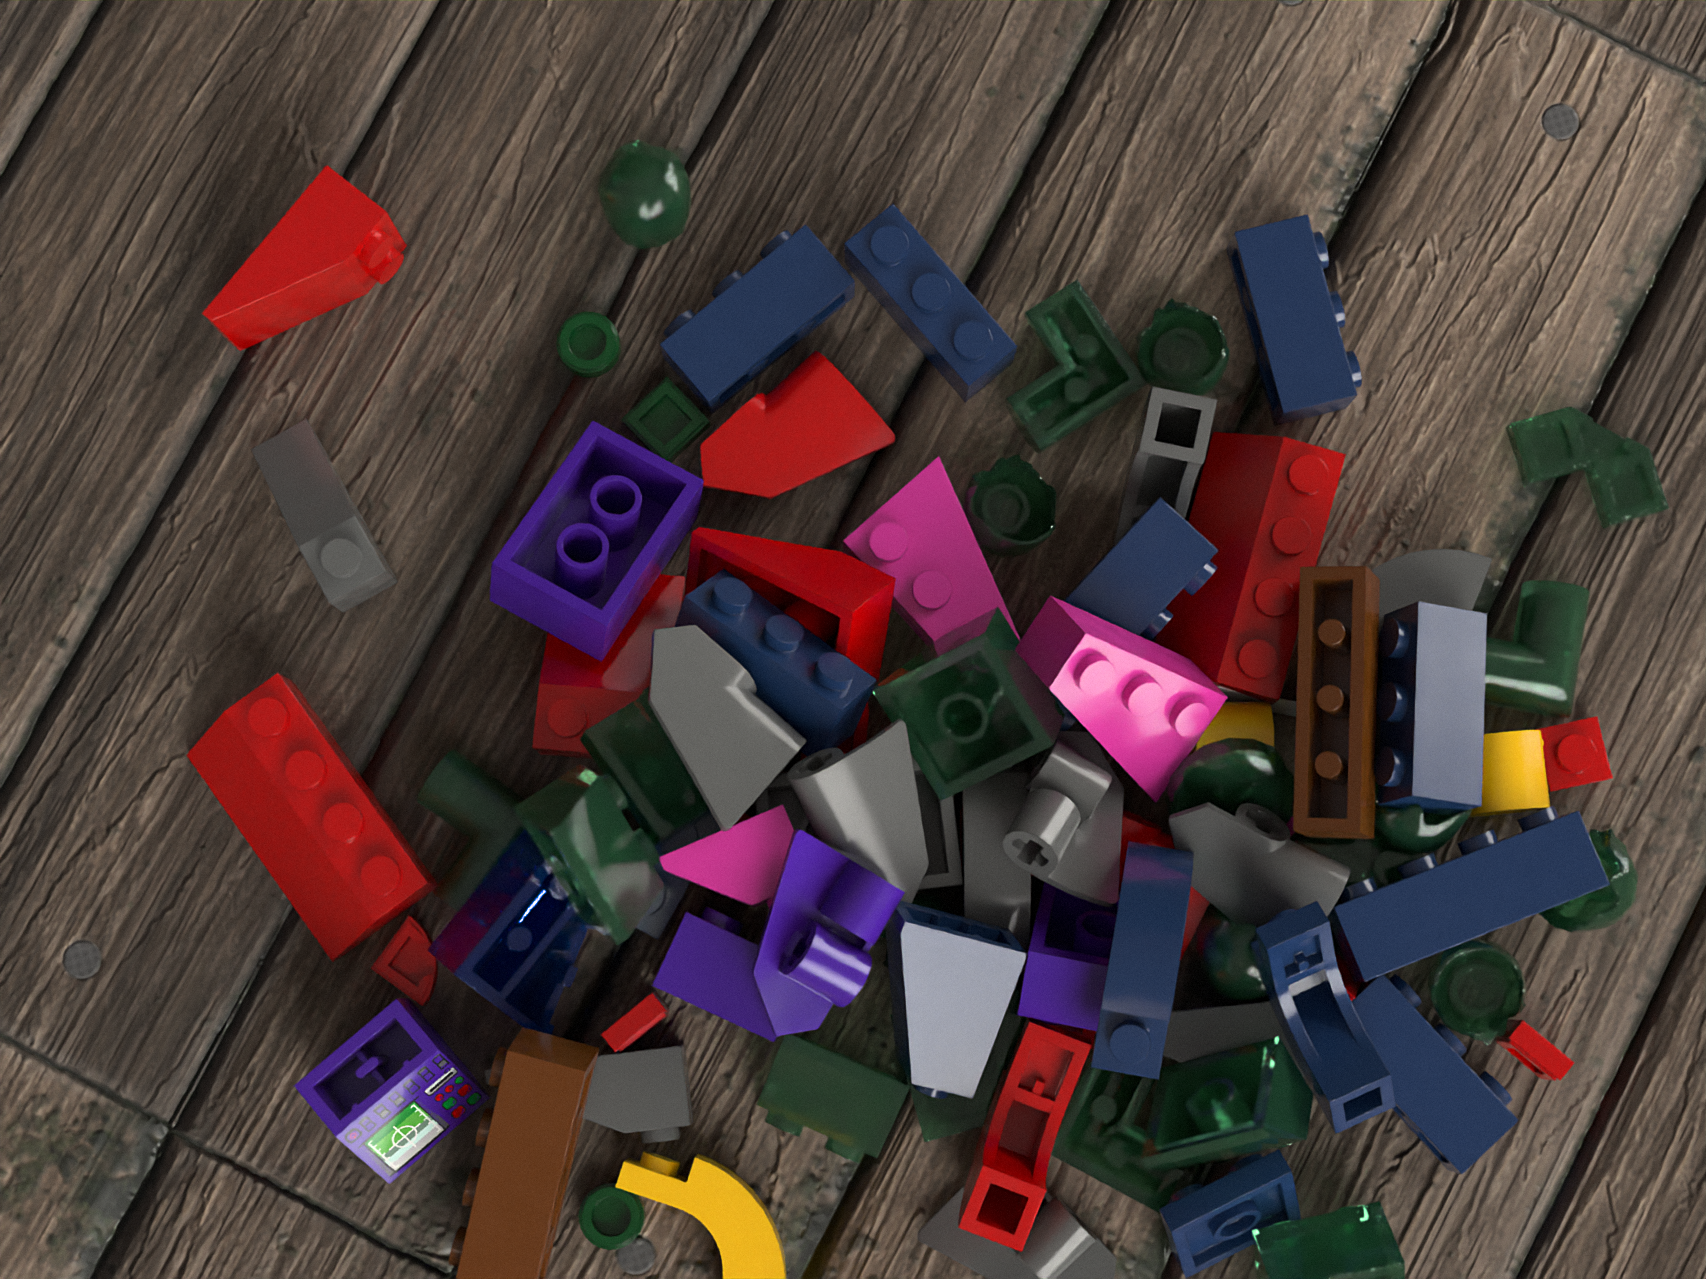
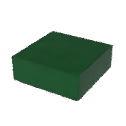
M668 377L660 382L621 419L623 425L650 452L671 463L711 426L710 421Z

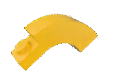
M643 1151L640 1161L628 1158L623 1162L615 1187L676 1207L697 1218L709 1230L717 1243L723 1266L722 1279H786L784 1250L774 1220L755 1191L732 1170L699 1153L694 1158L688 1177L677 1174L680 1166L679 1162L647 1151Z

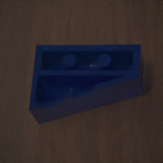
M551 796L427 950L455 976L522 1027L551 1035L555 1027L550 1022L564 987L571 988L578 971L574 962L588 928L594 930L626 853L582 816Z

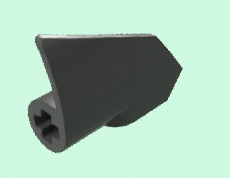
M689 625L654 629L652 633L648 703L696 784L719 828L724 832L728 831L808 740L756 695L755 681L749 672L699 627Z
M897 719L874 737L845 755L839 748H828L805 757L789 770L787 778L816 833L814 838L904 891L905 894L901 901L912 903L927 871L929 862L907 728L902 719Z
M1055 731L1050 736L1025 782L1024 788L1029 790V793L1002 841L1003 849L1016 865L1042 881L1094 904L1112 907L1119 900L1124 787L1090 732Z
M1208 802L1172 814L1169 817L1175 849L1194 853L1191 886L1255 941H1257L1255 929L1267 924L1273 916L1284 910L1300 909L1318 901L1325 915L1328 916L1338 901L1350 875L1349 867L1299 840L1295 842L1290 840V830L1286 823L1270 810L1256 804H1241L1234 815H1231Z
M965 1185L939 1209L917 1234V1239L921 1243L988 1279H1114L1117 1257L1058 1196L1053 1198L1047 1191L1022 1252L958 1228L959 1212Z

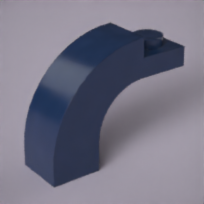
M1128 841L1092 1057V1068L1159 1080L1185 931L1193 872V852Z
M1318 901L1300 909H1287L1276 914L1267 924L1255 929L1257 941L1251 943L1253 954L1267 995L1293 1055L1335 1134L1396 1106L1391 1073L1370 1040L1349 998L1336 961L1330 921Z

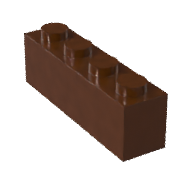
M1367 566L1300 567L1293 831L1309 838L1374 839V764L1376 759L1377 732L1376 703L1378 689L1380 579Z
M523 1027L509 1048L500 1046L489 1079V1085L499 1088L495 1107H486L476 1136V1146L485 1148L481 1168H472L462 1199V1206L472 1208L468 1227H459L449 1256V1265L458 1267L456 1279L546 1278L599 1048Z

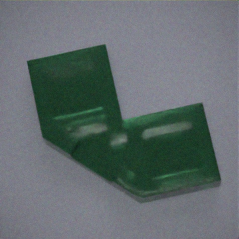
M1569 406L1516 421L1505 427L1524 487L1584 470L1603 529L1662 513L1669 509L1650 449L1629 437L1623 438L1593 422L1592 417Z

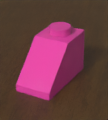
M782 804L735 824L728 831L724 832L721 830L659 857L663 869L669 874L754 908L767 903L770 909L794 829Z

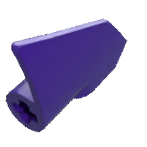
M796 829L792 834L752 967V974L775 1036L816 1030L820 1027L833 1004L838 1007H845L850 1004L865 984L872 967V957L868 951L872 945H875L905 894L904 891L801 829Z

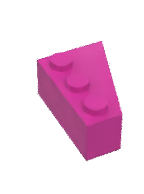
M939 456L843 540V553L896 578L891 606L969 692L1015 652V648L1021 639Z
M1051 595L1015 648L1018 655L1155 803L1228 698L1191 659Z

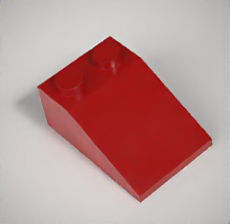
M326 165L202 314L230 344L239 351H242L368 294L377 282L381 285L385 284L402 265L404 260L402 252L407 245L383 208Z
M698 527L692 532L684 598L724 568L832 648L849 658L854 664L877 680L876 683L879 681L896 582L895 577L840 551Z
M664 574L658 576L602 662L552 634H547L538 688L532 745L534 750L542 755L667 766L670 740L648 703L652 633L654 629L675 626L684 601L685 576Z

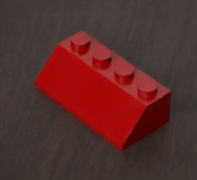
M1213 432L1188 522L1218 549V552L1210 559L1218 569L1194 595L1191 596L1182 589L1166 606L1173 614V617L1156 635L1154 643L1191 659L1216 686L1237 691L1262 702H1269L1270 705L1280 699L1299 628L1300 567H1316L1346 454L1282 436Z
M279 673L275 674L226 709L187 753L186 756L332 962L337 961L439 886L296 684Z

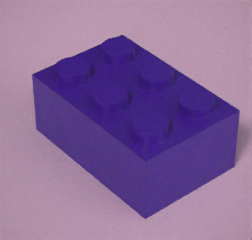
M592 421L492 562L490 601L602 662L696 521L704 480Z

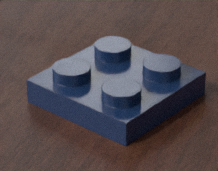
M1279 1149L1266 1156L1262 1154L1247 1156L1236 1162L1229 1169L1228 1175L1206 1186L1203 1184L1187 1186L1175 1193L1170 1198L1168 1205L1159 1209L1173 1255L1185 1278L1302 1220L1292 1171Z

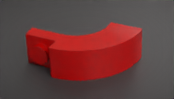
M1027 1017L1007 1071L1003 1070L978 1139L963 1192L958 1228L1020 1252L1023 1251L1047 1190L1046 1176L1052 1149L1064 1113L1092 1046L1090 1039L1057 1026L1046 1024L1038 1019Z

